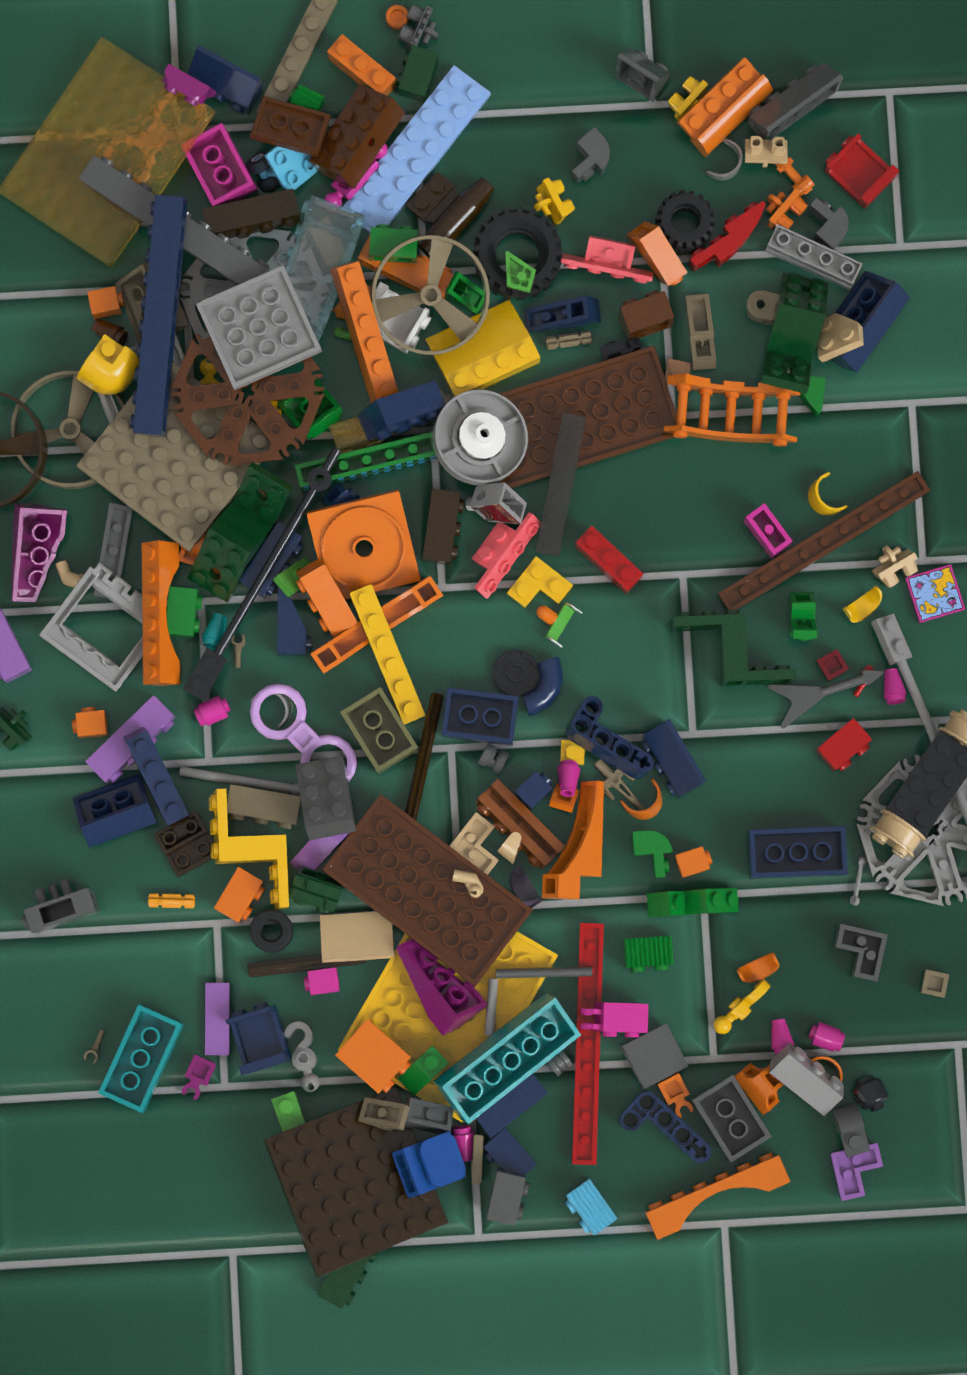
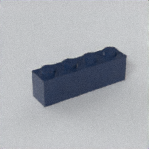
M142 727L122 737L164 822L169 826L188 816L189 813L147 729Z

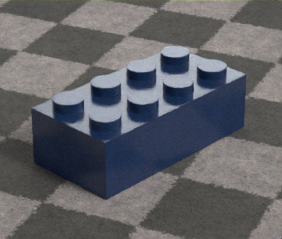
M845 826L747 831L749 879L845 876L848 874Z

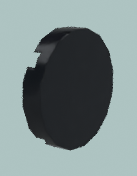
M510 650L500 655L495 661L492 676L494 684L500 692L505 695L520 697L522 694L534 689L538 683L539 670L533 656L525 651Z

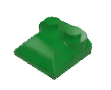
M318 379L315 380L314 384L316 387H324ZM326 388L322 392L315 391V395H325L306 439L316 438L339 421L343 412L341 406ZM300 397L284 399L278 405L293 425L298 428L308 409L309 402L307 398Z

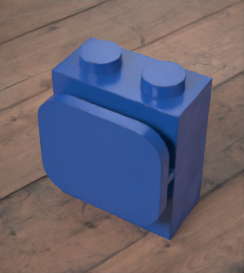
M450 1131L392 1152L408 1199L466 1177L464 1161L457 1142Z

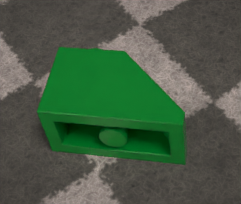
M432 1045L397 1079L415 1096L449 1062Z

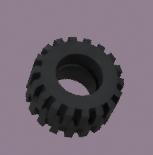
M680 190L679 194L673 192L669 198L666 197L658 208L655 225L660 227L674 252L680 250V254H685L686 251L693 253L697 248L704 247V244L710 239L715 224L714 209L710 208L711 203L708 200L704 201V196L700 193L698 196L694 195L695 191L692 190L689 193H685V190ZM681 211L690 212L697 218L698 228L690 233H682L672 225V216Z

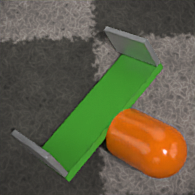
M565 602L558 615L545 605L538 607L536 613L541 620L551 625L545 638L553 644L562 647L556 641L574 611L581 614L583 612Z

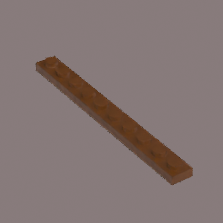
M917 471L722 590L717 595L727 610H738L931 490Z

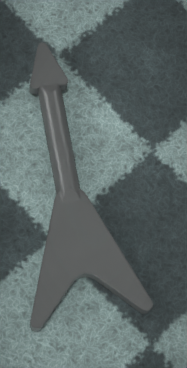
M864 670L862 675L824 687L769 685L768 688L790 699L792 703L781 724V728H786L823 699L824 696L865 683L870 685L883 675V671Z

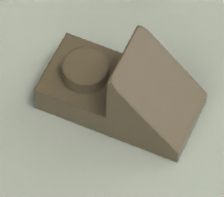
M365 1097L358 1121L390 1132L393 1129L404 1130L410 1107L406 1104Z

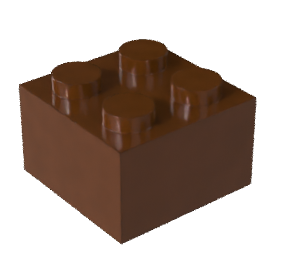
M658 290L645 294L643 299L636 301V298H632L622 303L623 306L619 309L618 319L627 341L635 337L640 339L672 327L674 315L665 291L659 293Z

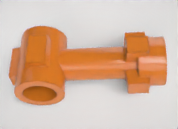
M791 157L788 158L787 164H775L780 174L785 172L795 183L792 189L795 190L796 188L801 192L800 197L806 196L812 191V187L815 184L807 175L800 176L792 166L794 161Z

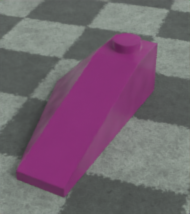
M15 503L12 543V601L36 602L47 577L46 574L50 564L56 556L55 553L59 543L65 535L67 510L39 504Z

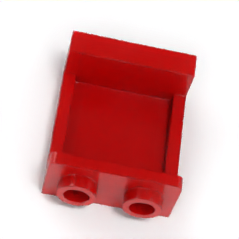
M858 133L854 138L850 135L841 145L843 149L838 154L833 152L825 161L827 166L824 172L865 209L897 177L899 170L894 165L889 167L861 140L862 136Z

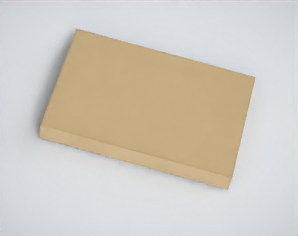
M377 912L320 915L322 963L394 958L392 923Z

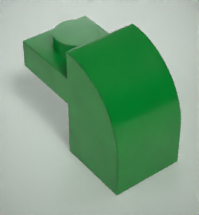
M790 592L789 628L790 637H793V639L801 641L817 639L814 592Z
M651 830L632 832L633 857L652 855L654 879L665 878V873L669 872L668 858H664L663 854L673 853L668 839L661 833Z

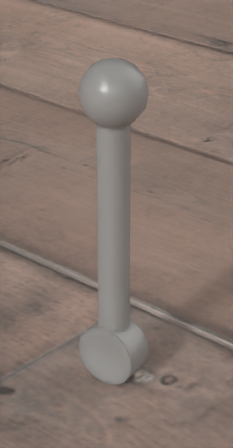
M863 856L857 859L859 866L854 893L850 898V904L857 906L860 901L858 897L863 865L867 862Z

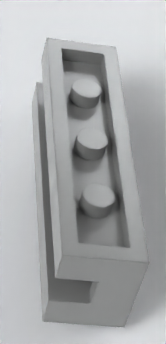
M778 224L765 252L849 291L863 264Z

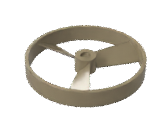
M425 235L413 237L399 243L383 257L372 279L370 297L378 325L389 339L409 351L435 355L447 353L461 347L477 333L487 315L490 290L488 278L482 264L468 248L450 238ZM423 239H432L427 285H424L417 293L376 299L377 280L387 260L397 250L409 243ZM453 245L463 250L473 260L482 277L484 303L477 323L441 297L440 289L437 287ZM421 304H425L436 309L461 341L440 350H419L398 341L387 330L383 322Z
M61 371L39 379L23 393L20 398L21 401L26 403L28 398L37 389L51 381L73 377L67 419L61 422L59 428L45 430L47 443L63 437L69 442H75L85 455L95 442L82 433L80 422L94 390L76 379L79 371ZM113 395L119 402L121 408H123L124 404L119 395ZM19 404L16 405L12 416L11 438L26 434H17L18 418L22 410ZM17 455L24 467L33 475L34 470L28 466L22 455ZM42 476L40 478L41 482L60 489H82L97 484L93 479L79 483H60Z

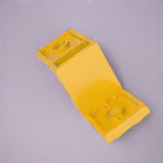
M216 789L213 795L209 797V811H213L214 819L210 821V835H214L215 841L211 845V859H215V864L273 862V865L269 866V880H273L274 889L270 890V904H274V910L288 908L286 835L228 837L226 789Z

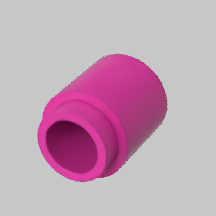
M219 695L199 704L198 708L194 709L201 727L204 725L210 726L229 717L227 712L231 711L226 698L221 699Z
M818 1022L817 1026L812 1025L808 1038L812 1039V1045L833 1052L834 1050H841L846 1034L841 1032L839 1028Z

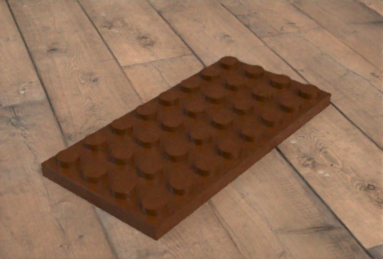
M654 346L499 393L510 400L520 411L528 432V445L522 462L507 478L500 481V483L505 482L511 489L675 438L673 433L664 431V426L676 425L677 414Z
M380 794L356 825L357 831L349 834L322 871L475 987L533 909ZM454 870L475 873L483 885V893L477 898L471 897L464 883L452 881Z

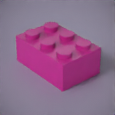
M222 123L181 145L212 206L239 201L258 190L229 132Z

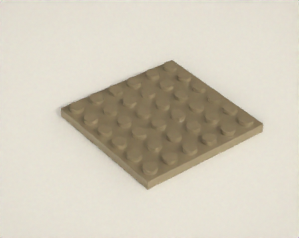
M172 363L166 437L145 436L133 433V429L130 428V419L132 414L135 415V405H133L131 397L76 466L190 553L236 495L250 464L229 466L232 461V456H230L228 464L224 465L222 463L225 457L222 453L217 454L215 460L211 459L214 449L210 451L209 457L206 456L175 415V413L182 412L184 409H173V405L181 403V398L179 396L172 397L171 393L175 391L181 392V389L171 390L180 369L179 366ZM187 375V383L190 386L203 385L191 375ZM228 407L197 410L192 413L191 419L206 439H213L219 430ZM249 420L238 446L239 452L242 454H252L268 451L271 447L270 440L259 426Z

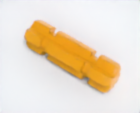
M150 893L148 905L149 907L157 908L159 905H162V908H181V906H185L184 908H194L195 895L185 894V896H182V894L162 893V896H159V893Z

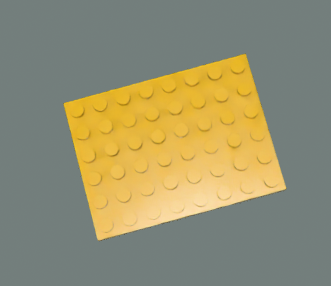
M517 931L474 988L487 1003L488 980L496 979V969L551 968L558 955ZM404 934L398 945L411 940V938ZM396 949L394 951V958H390L338 1050L344 1046L366 1019L374 1023L411 1056L408 1060L411 1065L433 1045L449 1064L427 1083L416 1096L424 1101L450 1106L433 1081L490 1037L485 1035L487 1006L460 1028L443 1036L429 1019ZM437 958V962H439L446 969L449 968L447 965H445ZM456 972L453 974L463 983L466 982V980ZM546 977L498 979L495 1032L531 1004ZM398 1072L392 1080L395 1081V1084L409 1091L397 1079L399 1076H401V1074ZM453 1110V1117L463 1122Z

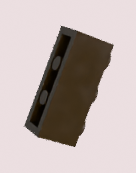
M432 489L423 562L451 566L452 559L456 560L458 546L454 545L455 536H460L461 523L457 522L458 513L463 514L464 499H460V492Z

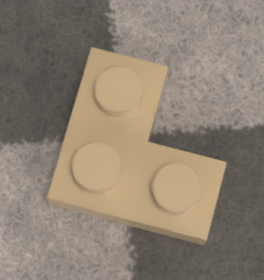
M476 812L451 843L450 847L487 875L499 861L481 846L495 826Z

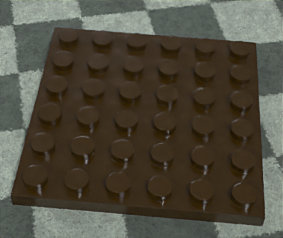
M396 1087L389 1089L387 1093L382 1092L369 1097L402 1104ZM364 1100L263 1140L316 1278L448 1223L435 1189L409 1199L406 1195L392 1152L417 1143L412 1128L404 1127V1130L393 1129L390 1132L358 1121Z

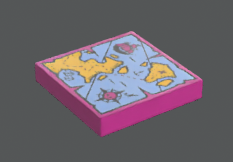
M951 564L905 578L919 623L965 610Z

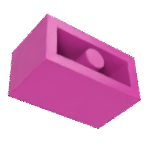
M765 503L747 515L743 521L771 559L789 547L793 542Z

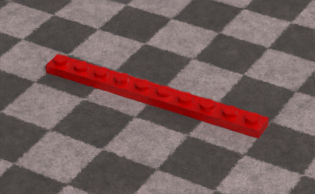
M580 923L578 967H592V976L578 977L576 1028L581 1036L576 1039L572 1143V1164L596 1165L601 1031L580 1029V1024L584 1022L594 1024V1014H581V1008L595 1009V1002L602 1001L604 924Z

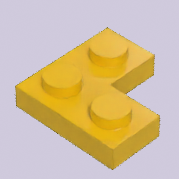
M536 556L507 592V595L526 608L537 593L541 591L559 605L573 585Z

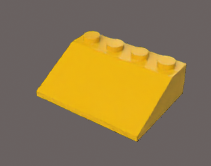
M510 300L488 309L480 329L464 345L447 353L433 355L453 398L470 390H483L540 363V355ZM481 313L471 317V319L477 323ZM451 328L425 339L430 351L444 349L461 341Z

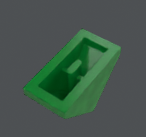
M455 271L445 290V299L477 315L484 303V291L460 272Z
M810 376L807 394L800 393L799 397L816 418L822 411L826 378Z

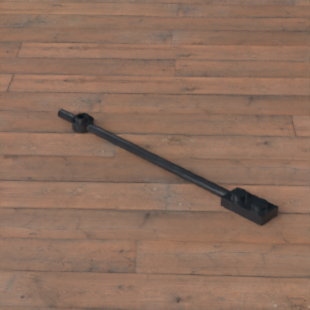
M333 446L322 467H317L310 471L308 475L310 487L216 648L214 651L206 648L183 690L202 701L207 697L228 661L222 655L316 494L330 487L332 478L329 472L342 452L338 448ZM322 475L324 477L323 483H316L315 477Z

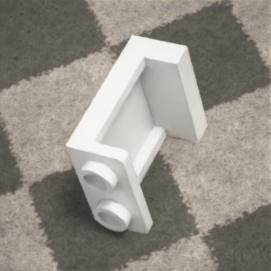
M382 282L376 288V299L399 296L389 290V286ZM417 306L384 321L383 324L398 341L411 348H415L420 339L417 335L421 328L425 330L430 323V310L426 307L423 309ZM379 326L383 341L407 354L409 350L394 343Z

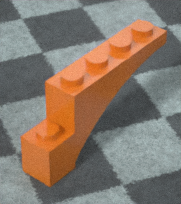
M604 781L581 782L580 799L572 832L556 863L547 874H543L542 898L579 899L580 877H601Z

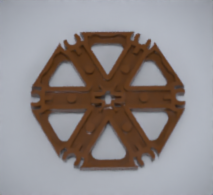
M197 333L196 339L201 344L199 346L192 338L171 390L181 389V392L175 391L171 393V396H179L181 398V403L173 405V409L181 410L183 408L184 411L175 413V415L206 456L209 457L210 451L214 449L211 454L212 460L216 459L217 454L222 453L225 457L222 464L227 465L230 456H232L229 466L251 464L252 462L261 463L285 460L281 457L279 450H282L283 454L289 457L290 454L287 452V446L293 444L299 450L300 445L295 439L298 438L302 445H304L325 395H315V391L322 392L325 388L316 387L314 384L315 380L323 378V375L319 373L312 375L315 371H322L313 358L309 357L302 360L304 369L300 373L266 376L253 382L251 390L254 392V395H249L245 399L244 404H242L244 401L243 387L234 391L210 334L208 338L202 339ZM199 354L205 355L225 382L190 386L187 383V375L195 357ZM305 397L309 402V406L301 425L296 429H292L270 401ZM228 407L219 430L213 439H206L191 419L192 413L197 410ZM252 416L270 440L271 447L266 452L242 454L239 452L238 446Z

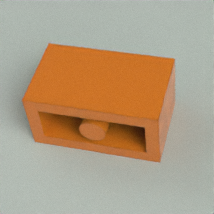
M238 867L214 909L238 923H241L242 920L247 921L253 911L250 908L254 899L258 901L265 891V888L262 887L264 882Z

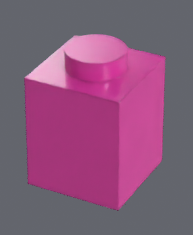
M336 967L307 971L308 976L304 977L305 990L310 991L311 995L340 992Z

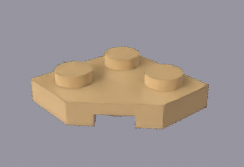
M837 313L825 317L817 343L818 358L822 362L864 345L863 328L857 321Z

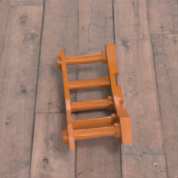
M686 373L668 375L667 384L677 387L676 390L679 391L676 425L664 426V431L673 433V437L687 438V436L720 441L773 443V446L786 447L787 443L797 442V437L786 434L788 400H790L791 396H800V392L758 383V387L745 386L744 382L722 381V384L710 383V378ZM691 390L699 391V395H701L698 428L686 426L688 392ZM713 393L725 394V398H727L725 432L708 430L710 396H713ZM739 396H752V400H754L751 434L734 433L736 399H739ZM766 397H776L778 399L776 434H761L763 401L766 400Z

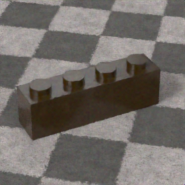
M294 189L202 209L203 220L211 227L210 232L216 236L218 233H221L229 239L235 237L239 239L247 238L253 233H269L275 228H291L296 226L297 223H301Z

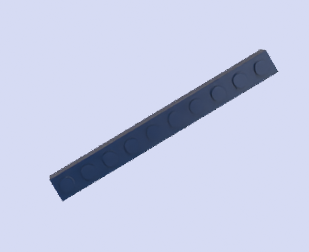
M155 195V201H152L150 206V213L153 215V225H149L148 238L151 239V246L146 251V262L149 263L148 272L144 274V286H147L146 296H143L141 301V308L144 310V320L141 319L139 323V333L142 334V341L137 346V357L140 358L139 367L135 369V381H138L137 391L133 392L132 403L135 405V415L132 414L130 419V428L137 435L166 437L188 200L180 196Z

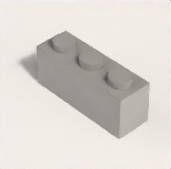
M789 1042L770 1061L769 1073L823 1116L843 1099L844 1085L841 1080L827 1073L819 1062H814L807 1057L800 1047H795Z

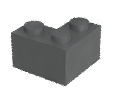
M838 924L833 948L856 953L851 977L878 982L888 934Z
M497 1169L487 1212V1220L514 1226L516 1225V1220L521 1221L524 1211V1203H521L522 1196L527 1197L530 1183L525 1181L526 1175Z

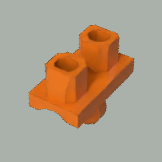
M795 188L784 203L782 200L786 195L783 192H780L777 196L773 194L767 196V201L770 203L766 208L767 212L772 213L775 208L777 209L767 224L770 229L776 227L777 224L790 229L794 222L785 215L789 209L797 216H801L808 205L800 198L801 192Z

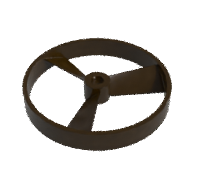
M0 392V396L15 401L29 414L37 430L1 440L0 455H39L36 469L29 482L17 494L0 502V508H4L23 499L37 485L46 466L48 445L44 427L36 413L20 399Z

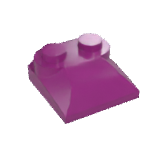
M168 64L164 71L165 76L161 81L165 84L164 89L174 95L177 92L184 94V100L195 107L198 103L203 105L206 99L215 97L217 93L211 87Z

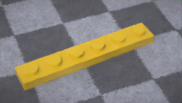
M372 584L350 592V598L403 724L405 725L426 716Z

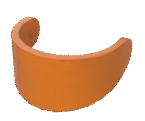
M653 778L651 782L657 789V798L650 808L642 811L632 810L623 800H620L625 811L633 818L647 820L659 813L663 798L660 788Z
M774 952L738 968L737 972L743 982L752 983L770 976L777 971L780 965Z
M825 1056L811 1058L812 1061L824 1059L831 1062L837 1069L838 1078L842 1082V1069L834 1059Z

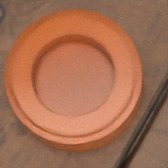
M401 5L391 6L386 12L388 26L394 30H400L403 24L407 26L409 19L406 18L407 9Z

